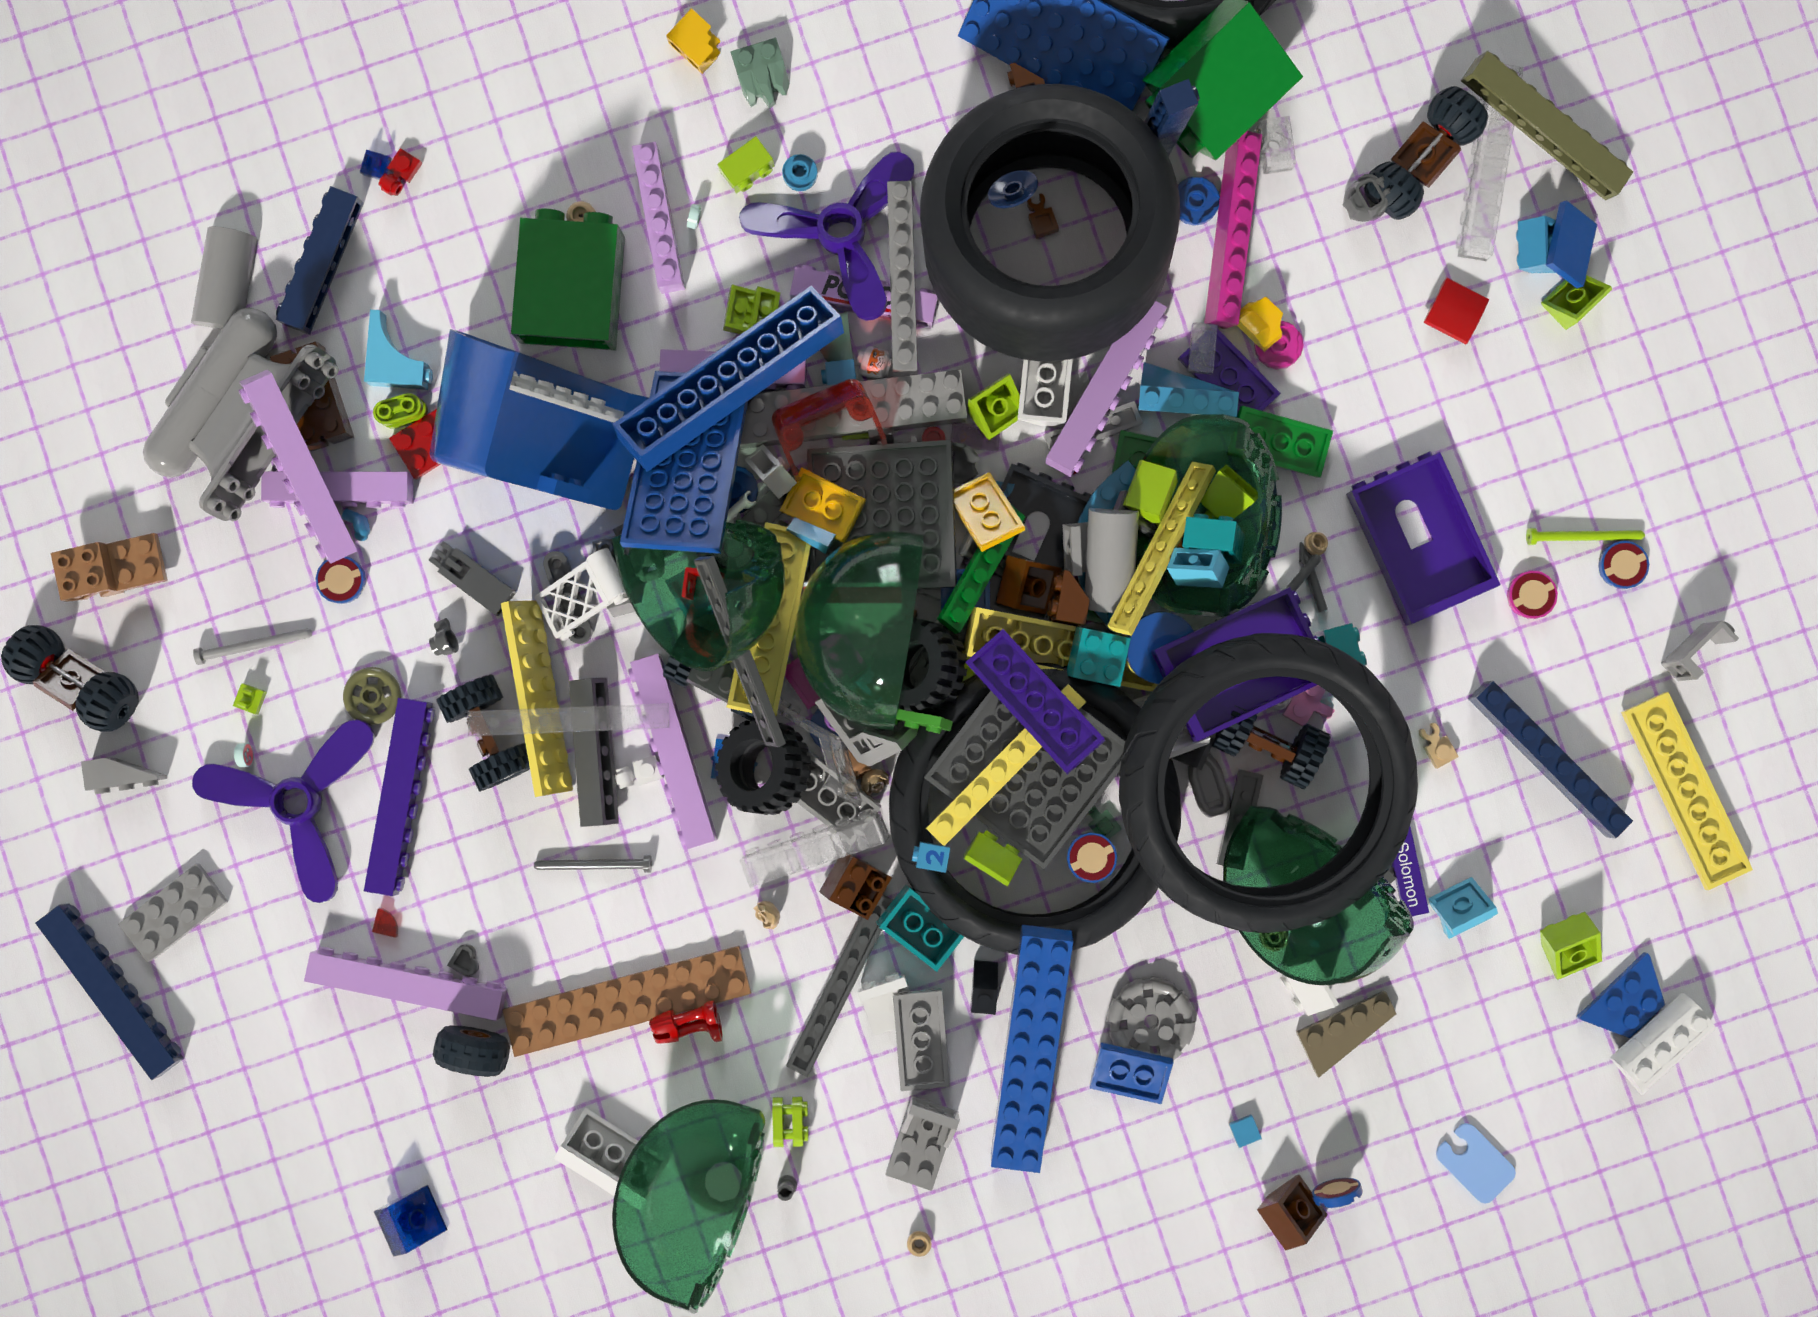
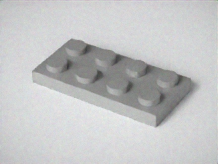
M198 863L118 925L145 961L149 963L224 906L228 900Z
M942 989L893 993L900 1090L909 1091L950 1087Z

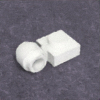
M654 755L632 762L634 771L629 770L628 766L615 770L616 785L623 789L634 785L633 780L637 778L639 786L662 779L663 775H660L657 767V756Z

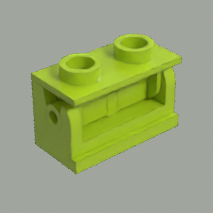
M756 136L717 164L720 173L729 185L734 188L736 194L750 189L756 179L768 176L775 166L773 158Z

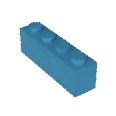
M1144 362L1138 410L1237 417L1239 392Z

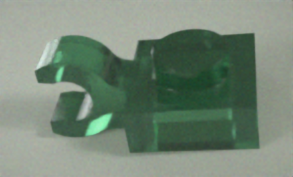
M1093 805L1088 812L1093 819L1088 825L1094 833H1099L1110 839L1122 829L1107 809L1100 813Z

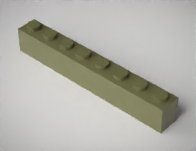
M1486 51L1478 56L1461 79L1462 83L1604 200L1619 195L1633 174V171L1627 167L1623 160L1615 157L1605 145L1598 143L1587 130L1580 128L1569 115L1562 113L1551 100L1544 98L1538 93L1533 85L1527 84L1518 76L1515 70L1503 64L1497 55Z

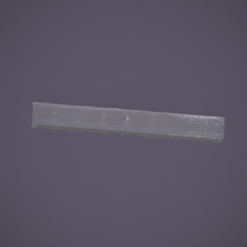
M669 703L467 711L469 737L670 728Z

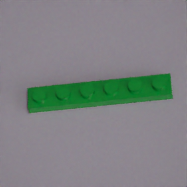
M1012 506L1017 515L1019 516L1020 520L1023 522L1026 516H1024L1020 511H1018L1014 506ZM1014 536L981 552L979 547L975 551L937 618L940 623L954 634L961 632Z

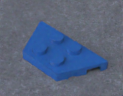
M1645 952L1642 953L1576 1017L1582 1021L1631 1038L1665 1006L1650 955Z

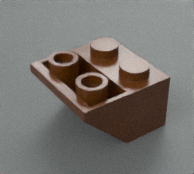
M1064 570L1053 578L1051 591L1055 592L1054 599L1049 601L1047 615L1051 616L1050 622L1079 627L1086 624L1090 600L1070 571Z
M843 849L819 892L828 900L869 920L892 877Z

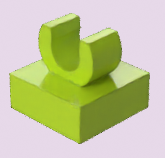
M241 683L233 706L253 714H259L267 692Z

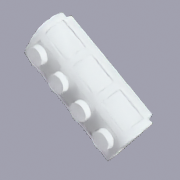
M1681 993L1609 1058L1638 1093L1643 1095L1709 1034L1714 1032L1716 1027L1698 1004L1686 994Z

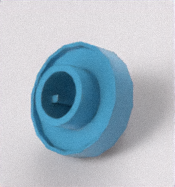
M802 154L793 155L783 165V180L792 190L806 191L816 183L818 177L817 166L810 157Z

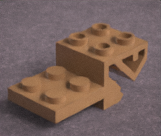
M156 533L108 544L95 542L50 553L61 601L86 600L98 593L101 597H108L125 593L124 591L168 581L159 537Z

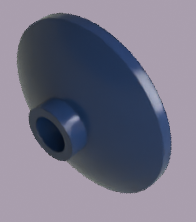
M1024 170L1008 173L993 183L988 192V199L993 206L998 208L1018 206L1031 198L1038 188L1037 177L1032 172Z

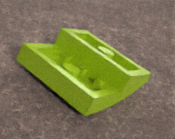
M732 284L729 290L723 331L742 334L778 309L781 292L757 286L756 290H751Z

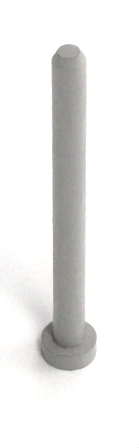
M307 628L204 651L200 647L193 650V657L197 665H202L208 659L310 638L312 631Z

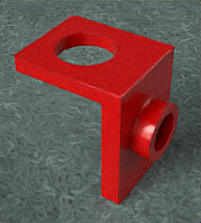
M685 567L682 597L688 600H694L696 576H700L697 568ZM720 572L722 578L724 579L725 574Z

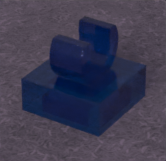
M366 150L360 173L364 176L380 180L383 174L388 173L387 167L392 158L388 155Z

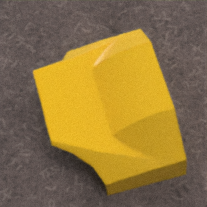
M1263 297L1256 302H1249L1240 309L1239 324L1236 326L1265 352L1282 337L1280 325L1283 312L1267 297Z

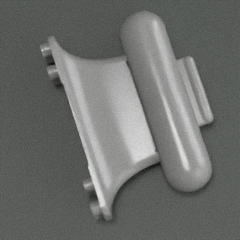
M250 307L241 309L230 317L210 348L206 346L200 348L167 396L165 404L169 408L145 441L143 449L144 461L149 468L161 476L171 478L184 474L199 457L208 468L211 476L210 484L200 497V508L223 521H236L241 517V507L246 501L251 500L255 496L256 491L254 488L259 483L260 477L271 463L272 458L275 457L272 448L267 449L262 441L261 436L264 435L261 426L256 427L250 416V413L254 412L250 403L245 404L238 390L242 389L239 381L269 370L297 424L314 400L324 395V386L329 378L336 377L339 372L336 360L312 344L304 346L293 362L289 364H280L265 359L276 341V324L265 312Z

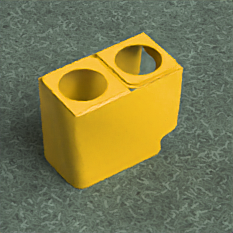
M691 8L670 30L666 38L668 43L703 74L718 59L720 51L716 46L720 43V40L710 31L711 26Z

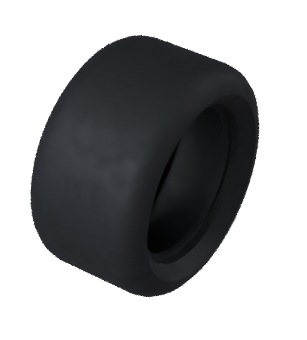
M1038 84L1009 90L986 100L964 115L951 128L935 151L926 172L920 200V221L925 264L930 282L944 309L967 334L978 342L1005 355L1031 361H1063L1092 354L1116 342L1137 325L1151 309L1163 288L1169 271L1180 220V197L1173 166L1165 148L1150 127L1129 108L1107 95L1091 89L1064 84ZM1038 168H1058L1081 174L1098 184L1113 199L1122 215L1127 237L1120 250L1104 267L1079 281L1064 285L1043 286L1012 278L987 260L975 243L970 230L978 207L988 195L990 187L996 180L1014 171H1028Z

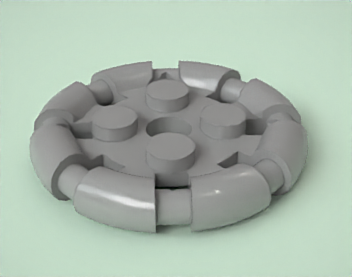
M1151 977L1149 980L1139 978L1129 982L1120 989L1121 993L1116 999L1113 998L1108 1010L1107 1022L1110 1023L1108 1033L1112 1043L1115 1046L1150 1053V1046H1158L1159 1053L1152 1054L1175 1060L1182 1054L1181 1051L1186 1044H1190L1195 1031V1021H1193L1192 1017L1194 1009L1190 999L1183 990L1179 991L1174 987V983L1163 978ZM1152 989V996H1143V990ZM1167 994L1174 998L1170 1004L1163 1000ZM1129 998L1135 1002L1130 1009L1124 1006ZM1150 1014L1155 1015L1158 1019L1156 1026L1152 1028L1146 1027L1144 1024L1145 1017ZM1175 1014H1182L1183 1022H1176ZM1126 1020L1127 1028L1120 1029L1119 1021ZM1173 1033L1179 1037L1174 1045L1168 1041L1172 1038ZM1132 1038L1138 1042L1135 1048L1129 1045Z

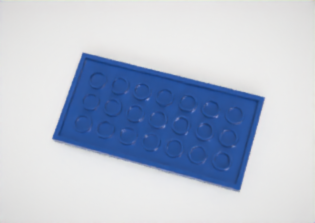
M973 0L958 34V37L1006 64L1016 63L1044 79L1045 84H1064L1091 89L1122 103L1131 111L1135 109L1146 87L1142 79L1156 67L1170 40L1169 37L1101 0Z
M655 371L650 397L685 373ZM748 401L648 472L636 461L620 540L622 547L721 553Z

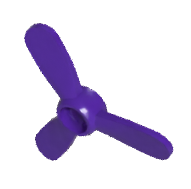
M891 152L885 155L863 178L848 203L831 204L823 209L820 214L771 203H750L740 212L741 227L745 232L752 235L776 238L819 239L821 245L828 252L838 255L842 282L853 312L860 319L866 321L874 320L885 312L887 297L874 265L861 247L865 236L864 223L888 206L887 181H912L914 163L910 157L901 152ZM847 222L854 226L853 232L842 238L833 237L828 233L829 228L836 223Z
M360 719L349 720L342 724L319 749L302 777H291L282 780L278 784H274L247 771L217 764H206L194 773L192 788L196 795L214 802L234 806L270 807L272 814L277 820L290 826L293 857L303 893L312 902H326L335 896L338 890V878L329 850L314 820L322 807L323 799L321 792L347 774L364 757L374 743V732L368 723ZM292 788L304 790L308 799L307 808L304 812L300 814L287 812L283 803L287 790Z

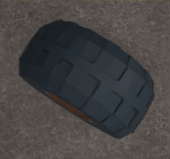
M454 1025L445 1026L437 1033L433 1049L435 1063L440 1067L461 1074L484 1077L497 1076L505 1070L510 1053V1045L505 1036L475 1027Z

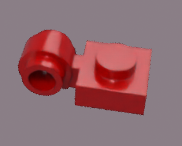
M400 148L387 167L393 174L388 175L385 173L379 180L381 190L390 196L399 195L403 189L401 180L403 179L410 183L421 167L422 162Z

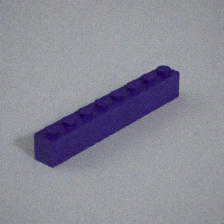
M398 698L364 892L395 896L399 895V892L404 888L405 877H402L403 869L407 867L409 861L407 847L408 843H411L414 830L411 828L412 819L416 818L418 805L415 802L416 796L420 794L422 788V781L419 779L421 771L426 766L424 751L425 747H428L431 734L428 732L429 723L433 722L435 709L432 708L433 703Z

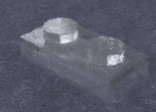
M1193 322L1188 362L1189 373L1213 374L1218 325Z

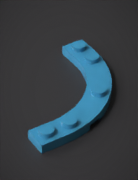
M1129 461L1122 464L1096 488L1088 499L1078 523L1088 522L1089 508L1113 509L1120 491L1129 490L1136 471ZM1082 572V575L1077 577L1082 590L1084 591L1085 572ZM1094 611L1108 628L1107 625L1113 613Z

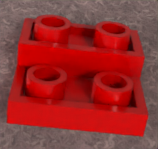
M1446 277L1423 323L1466 345L1474 333L1489 299Z

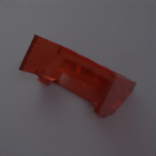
M845 380L783 406L773 413L772 424L796 481H800L801 478L790 452L798 449L803 444L804 434L801 427L847 408L851 418L856 421H865L871 418L882 446L887 444L885 433L863 385L858 380Z

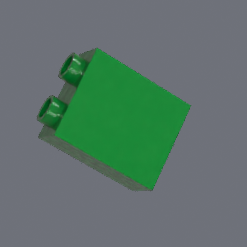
M1224 0L1142 81L1152 93L1145 100L1147 107L1151 109L1159 90L1189 79L1191 86L1194 85L1197 88L1200 99L1176 144L1190 158H1194L1200 152L1217 160L1303 78V75L1250 2L1244 0Z
M546 208L537 209L535 211V218L520 217L511 334L520 344L616 350L625 236L618 224H613V217L601 212L584 213L583 222L565 221V213Z

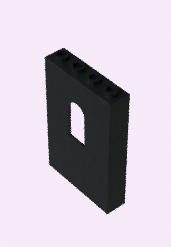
M1019 462L1017 465L1011 464L1000 489L1004 493L1008 483L1015 484L1012 493L1007 499L1012 506L1026 516L1022 522L1023 524H1025L1027 517L1036 511L1043 512L1048 516L1050 526L1034 561L1060 567L1062 572L1065 570L1063 524L1078 523L1079 517L1092 494L1084 492L1083 495L1074 491L1075 487L1064 482L1059 485L1053 482V478L1045 473L1040 472L1039 475L1030 472L1031 468ZM1020 533L1015 535L1007 551L1019 558L1031 560L1012 551ZM993 573L990 579V610L1045 621L1049 620L1050 616L1047 615V612L1046 614H1041L996 603L1002 576Z

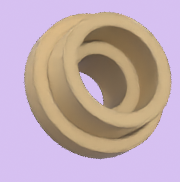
M1311 532L1305 537L1304 545L1311 555L1317 554L1320 556L1326 551L1328 540L1320 532Z
M916 1231L908 1237L907 1248L912 1255L917 1257L925 1256L931 1249V1238L927 1233ZM921 1239L924 1245L917 1247L915 1241Z

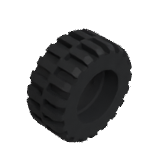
M907 618L905 621L901 620L893 625L894 628L889 627L884 632V638L880 637L876 644L878 648L876 651H873L872 658H874V663L871 664V672L874 673V677H872L873 685L878 687L876 689L877 694L880 698H883L884 703L889 707L930 715L934 714L936 709H946L948 707L947 702H954L958 697L956 693L958 690H962L964 686L962 682L963 677L967 675V669H965L967 656L962 652L965 650L962 641H958V635L954 634L943 624L920 618ZM924 646L929 657V667L924 680L914 688L910 681L909 665L916 651Z
M755 719L740 723L739 727H734L729 732V737L724 738L721 743L723 747L717 753L719 759L718 763H715V770L718 771V776H716L717 784L721 785L720 791L723 797H727V802L730 805L737 807L738 810L743 812L776 815L782 811H787L793 806L792 803H797L802 797L800 793L802 791L805 792L808 786L806 784L807 778H810L811 775L809 770L811 757L807 756L809 749L807 744L802 742L803 737L793 727L778 722L786 744L780 747L765 745ZM767 746L773 760L772 772L768 781L759 788L754 777V765L759 753Z

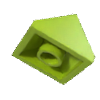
M1586 275L1584 286L1576 288L1564 280L1541 304L1567 330L1578 323L1612 290V287Z
M1009 373L1005 374L968 400V415L989 440L1018 421L1020 395Z
M1140 460L1123 505L1132 511H1139L1140 516L1159 526L1178 483L1176 470Z

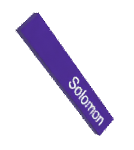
M1409 827L1407 837L1392 863L1402 913L1405 918L1429 913L1411 827Z

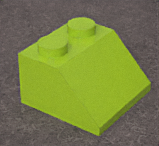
M985 830L984 834L978 831L964 853L963 858L1008 886L1022 861V858L1018 856L1020 851L1008 843L1005 847L996 842L998 837L988 830Z
M1586 912L1571 915L1561 922L1550 924L1540 930L1542 948L1557 980L1602 962L1601 932Z

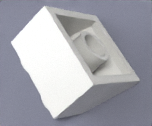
M1304 955L1279 969L1282 974L1280 981L1286 990L1290 989L1295 998L1291 1000L1298 1012L1303 1011V1013L1309 1016L1339 1005L1314 960Z

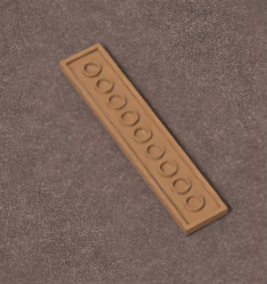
M735 946L502 1009L513 1054L514 1057L648 1022L651 1018L669 1010H673L675 1014L699 1008L708 1001L719 1003L749 995L752 992L740 946Z

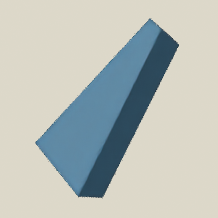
M794 517L786 531L824 554L832 545L836 535Z

